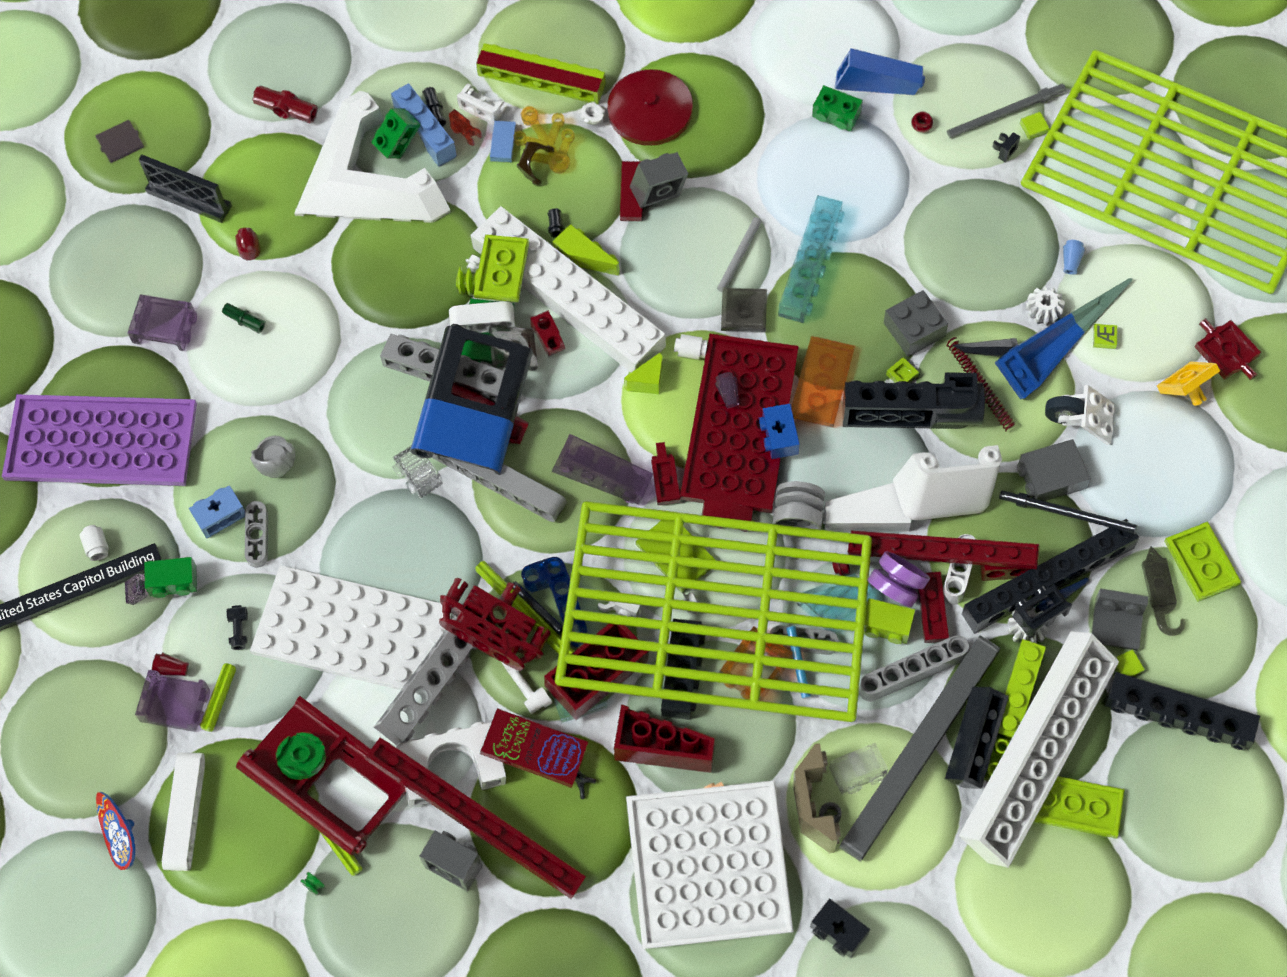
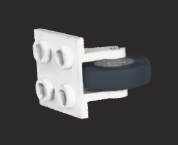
M1084 386V394L1057 396L1046 402L1045 416L1050 421L1062 424L1063 426H1081L1106 445H1111L1113 414L1115 412L1114 403L1091 386Z

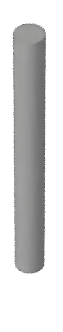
M758 217L753 218L717 287L720 292L726 291L762 221Z

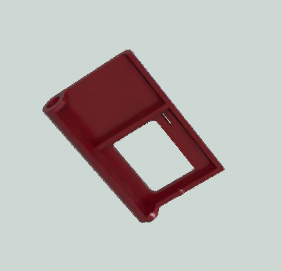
M301 696L297 698L293 707L254 750L248 749L236 764V768L351 856L355 853L359 855L365 849L367 839L406 794L404 785L365 760L366 755L371 750L368 746ZM296 733H310L318 737L325 748L326 760L324 766L317 774L310 778L302 780L291 779L284 775L278 767L276 759L278 746L285 738L295 736ZM336 759L344 762L388 796L386 802L360 831L353 829L308 794V790Z

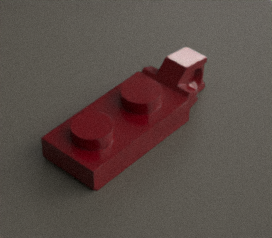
M665 442L656 443L657 456H652L651 464L657 505L680 503L674 457L672 454L666 453Z

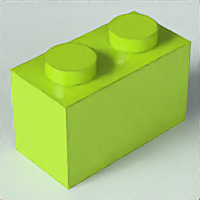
M868 598L864 633L870 638L881 637L888 639L889 642L894 644H907L915 609Z

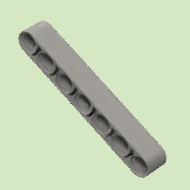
M433 454V459L550 522H555L567 504L566 499L560 494L504 464L500 475L486 468Z

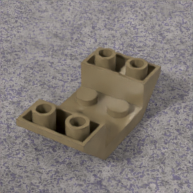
M819 743L812 747L795 770L793 790L801 833L828 853H834L836 845L839 844V838H841L839 823H834L833 815L815 818V802H810L811 783L822 781L823 773H826V766H828L826 751H821Z

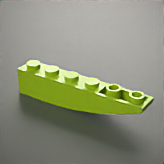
M1024 639L1020 643L1005 691V695L1009 697L987 768L985 781L990 780L1025 716L1046 646Z

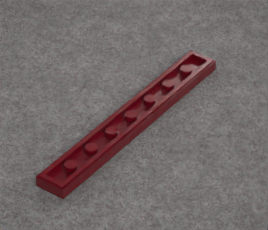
M851 530L852 534L868 535L872 538L871 557H882L885 551H889L908 560L1037 569L1039 544ZM849 543L848 554L861 556L862 544Z

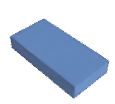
M494 121L490 161L512 162L516 122Z

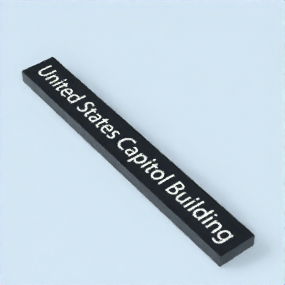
M153 543L0 604V631L144 574L145 562L162 560L157 545Z

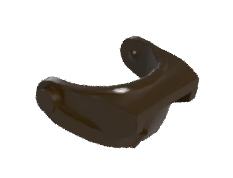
M529 141L525 144L526 147L523 149L520 161L517 163V168L528 180L532 181L533 185L538 186L541 185L542 181L537 179L532 173L531 159L539 149L549 153H554L555 150L550 145L545 146Z

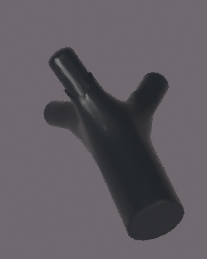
M578 770L575 782L580 791V799H585L584 784L586 782L595 784L596 779L590 778Z

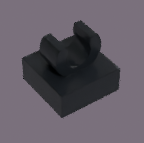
M1014 132L1009 137L1005 133H1000L999 140L1003 141V143H999L996 140L993 142L992 147L996 151H1000L998 159L1005 163L1019 145L1020 136Z

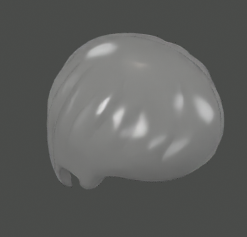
M274 435L262 440L256 450H252V456L250 457L254 467L262 475L278 478L285 475L293 466L295 448L283 437Z

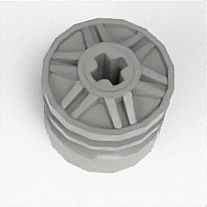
M791 481L780 484L776 488L775 505L777 508L774 509L773 524L821 530L822 513L820 511L824 508L825 491L821 487L808 482Z

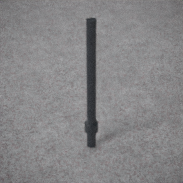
M1001 490L999 499L1016 503V506L1027 508L1028 506L1133 534L1136 533L1138 527L1137 524L1031 498L1030 495L1024 493L1015 494Z

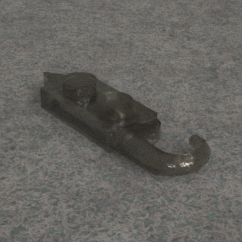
M1150 546L1146 559L1141 565L1151 607L1153 608L1159 630L1166 635L1176 636L1184 630L1185 619L1182 618L1179 627L1175 629L1168 627L1165 614H1169L1175 609L1177 600L1167 559L1162 558Z

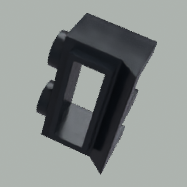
M1046 585L1042 586L1034 593L1035 597L1030 600L1024 598L1015 605L1016 609L1012 617L1029 639L1034 637L1037 629L1043 625L1049 627L1054 623L1057 616L1063 614L1065 617L1071 610L1073 604L1064 598L1055 585L1049 588ZM1047 598L1052 600L1054 605L1034 618L1028 615L1027 611Z

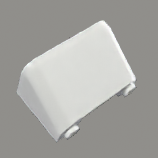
M998 445L984 447L978 454L979 463L977 465L940 468L936 457L930 453H914L893 479L904 515L911 520H924L982 513L990 504L1002 461Z

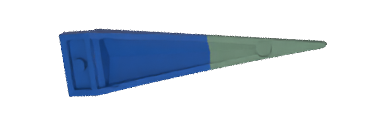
M1133 278L1126 279L1011 348L995 362L1020 399L1026 398L1045 381L1068 351L1132 282Z

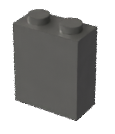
M1074 439L1021 454L1017 464L1018 474L1020 477H1024L1026 482V493L1030 497L1042 501L1087 489L1091 480Z

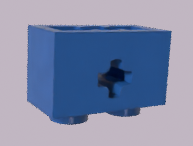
M785 404L763 408V415L759 417L761 431L766 432L767 438H764V446L766 452L770 451L771 459L798 455L800 444L791 405Z

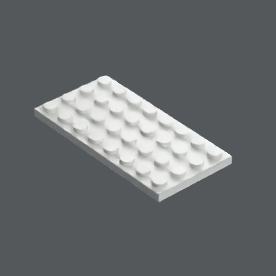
M280 565L250 652L253 655L401 690L445 631L439 624V619L443 618L442 604ZM451 613L450 619H454L455 615ZM442 656V663L444 664L445 656ZM428 674L429 682L435 685L434 676Z

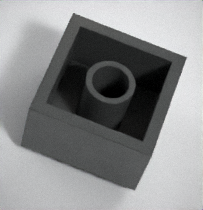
M678 152L672 154L665 153L656 159L641 161L637 166L630 188L640 208L678 197L689 173Z
M924 290L885 310L884 325L907 357L946 337L948 323Z
M435 830L419 855L424 867L468 892L483 867L480 856L476 853L477 849L468 843L462 845L456 842V837L446 831L440 833Z

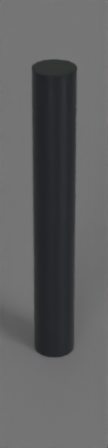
M517 581L513 582L515 585L512 589L514 590L516 586H519L521 591L518 595L557 634L562 633L563 626Z

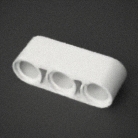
M492 302L453 306L449 309L450 326L451 324H459L465 329L479 333L511 330L515 327L514 305L510 302Z
M963 534L958 537L963 539H975L970 534ZM950 563L943 588L944 600L947 603L955 605L962 601L972 564ZM961 566L965 569V572H958L954 567ZM955 587L959 590V593H952L949 591V588Z

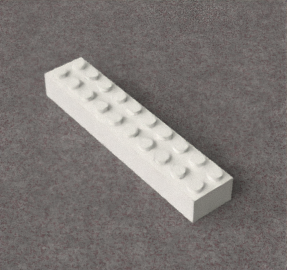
M499 207L471 234L473 249L480 254L482 253L485 234L529 238L530 243L522 287L628 371L633 372L666 347L664 332L503 207Z
M1070 632L959 834V837L987 863L1009 868L1119 663L1092 633Z

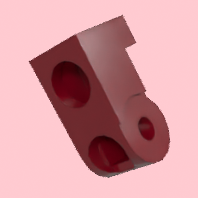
M549 310L530 318L531 328L536 333L547 356L565 350L564 342Z

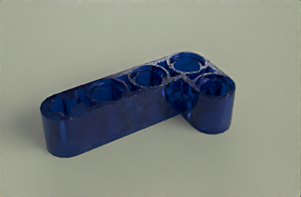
M550 557L528 564L521 572L523 586L530 592L549 588L563 626L570 585V577L565 563L559 557ZM553 568L561 569L560 572L556 574L549 572ZM531 575L538 576L535 581H529L527 578ZM562 588L568 590L567 593L562 595L557 593ZM577 600L576 610H581ZM574 619L573 626L577 625L578 632L588 634L585 620ZM572 641L570 643L573 647H581L584 644Z

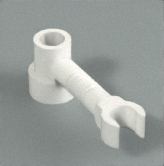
M502 663L527 700L524 704L531 714L543 706L546 708L553 703L543 687L533 692L518 670Z

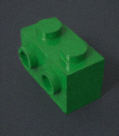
M823 85L813 103L812 117L818 121L827 122L839 129L851 132L862 112L863 100Z
M391 108L387 112L382 125L377 129L371 143L387 159H401L421 124L405 108Z
M192 557L145 562V589L150 597L153 596L155 598H164L170 594L184 596L190 594V592H197V565Z

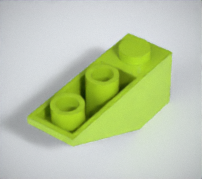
M571 224L552 241L555 249L580 268L616 276L620 274L618 259L613 254H607L598 242H592L581 229H576Z

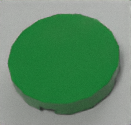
M301 732L296 733L295 736H289L278 746L276 759L278 767L284 775L291 779L302 780L314 776L321 770L326 760V753L318 737L310 733Z

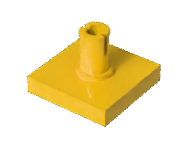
M1190 361L1159 383L1157 388L1161 394L1182 396L1188 394L1192 404L1196 406L1207 399L1200 385L1220 372L1216 363Z

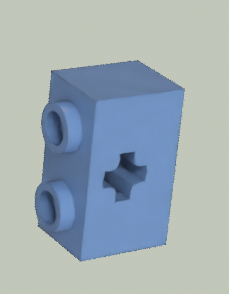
M230 485L216 490L213 495L206 499L198 500L189 508L206 539L245 517V510Z

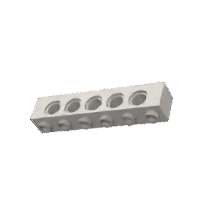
M391 333L381 352L380 358L384 367L430 382L439 349L431 347L426 342H416L410 340L405 335ZM407 353H413L411 356H404ZM461 355L454 382L496 403L505 369L500 370L494 368L489 363H479L473 361L468 356ZM427 360H433L431 363H424ZM470 373L475 374L473 377H466ZM488 381H496L494 384H487Z
M445 630L374 725V728L395 745L404 741L408 742L415 733L413 728L417 722L420 724L429 714L427 711L428 707L431 704L437 703L442 696L440 691L444 685H450L456 677L454 674L455 670L458 667L464 666L469 659L467 654L471 648L474 650L476 647L460 639L462 648L458 647L455 643V638L458 637ZM442 656L448 659V666L442 663ZM428 674L434 676L435 685L429 682ZM415 693L421 696V704L415 701ZM401 711L407 714V723L402 721L400 717Z

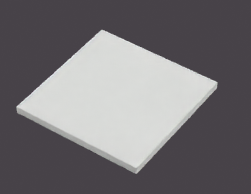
M775 781L626 797L642 949L793 932Z

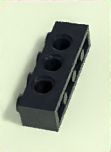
M673 618V622L702 625L701 621ZM671 631L670 644L683 645L689 643L693 647H700V644L704 645L705 635ZM668 653L667 666L676 668L688 666L692 670H697V667L702 666L703 658ZM665 676L664 689L677 690L683 688L687 692L694 693V689H699L700 680ZM662 699L661 717L690 720L691 712H696L697 703Z

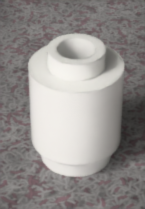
M681 334V338H676L674 351L678 352V357L699 360V358H705L707 340H702V337Z
M96 525L85 527L79 536L86 556L91 561H99L106 558L109 547L103 529L96 527Z

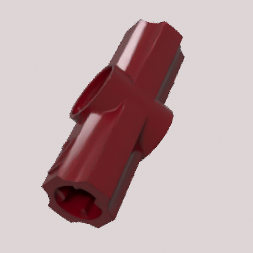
M261 85L254 90L253 103L272 110L281 118L288 119L290 116L310 124L317 117V105L298 99L290 91L282 90L278 92Z

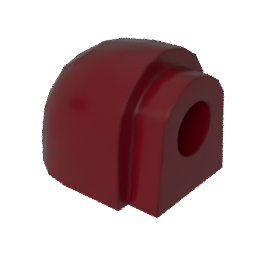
M244 227L239 229L235 236L238 253L246 261L254 260L260 254L258 236L252 228Z

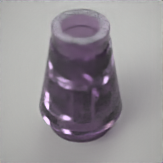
M732 372L718 375L715 386L726 404V408L738 406L740 403L737 377H734Z

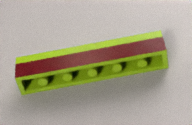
M484 43L476 62L478 76L580 101L595 102L597 105L606 85L605 72L599 69H590L574 63L561 62L558 59L540 57L537 54L507 49L496 44Z

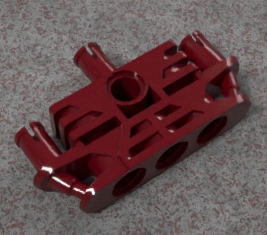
M455 578L446 596L440 595L443 618L439 619V624L458 638L518 671L525 669L524 664L527 662L529 663L534 659H540L544 656L542 649L551 636V632L547 629L541 637L545 627L538 626L530 643L526 642L536 620L512 607L521 591L520 587L516 586L511 593L515 585L514 583H507L499 599L474 585L462 605L459 603V600L468 588V583L464 581L458 589L462 579ZM493 611L500 612L503 615V619H497ZM451 613L457 617L456 620L450 619ZM517 652L523 654V657L519 659L516 656Z

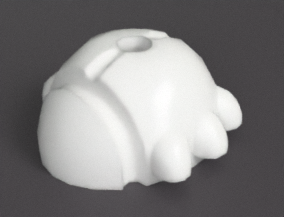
M595 102L587 103L582 109L578 110L580 118L584 120V123L590 125L599 124L603 120L605 112L601 105H597Z

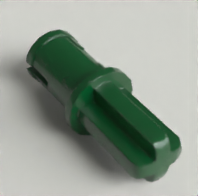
M226 303L222 309V313L237 321L239 326L248 327L258 334L265 327L266 322L253 316L248 310L243 311L230 303Z

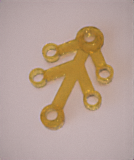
M532 106L525 107L521 111L522 122L527 126H531L539 139L527 137L525 132L517 131L513 135L514 143L522 146L530 141L554 147L559 131L565 124L563 114H553L551 118L552 127L549 135H547L538 121V111ZM565 129L562 131V144L559 151L554 147V153L547 152L549 155L535 152L531 162L536 161L548 164L553 172L558 174L564 173L570 165L567 152L570 144L575 139L573 130Z

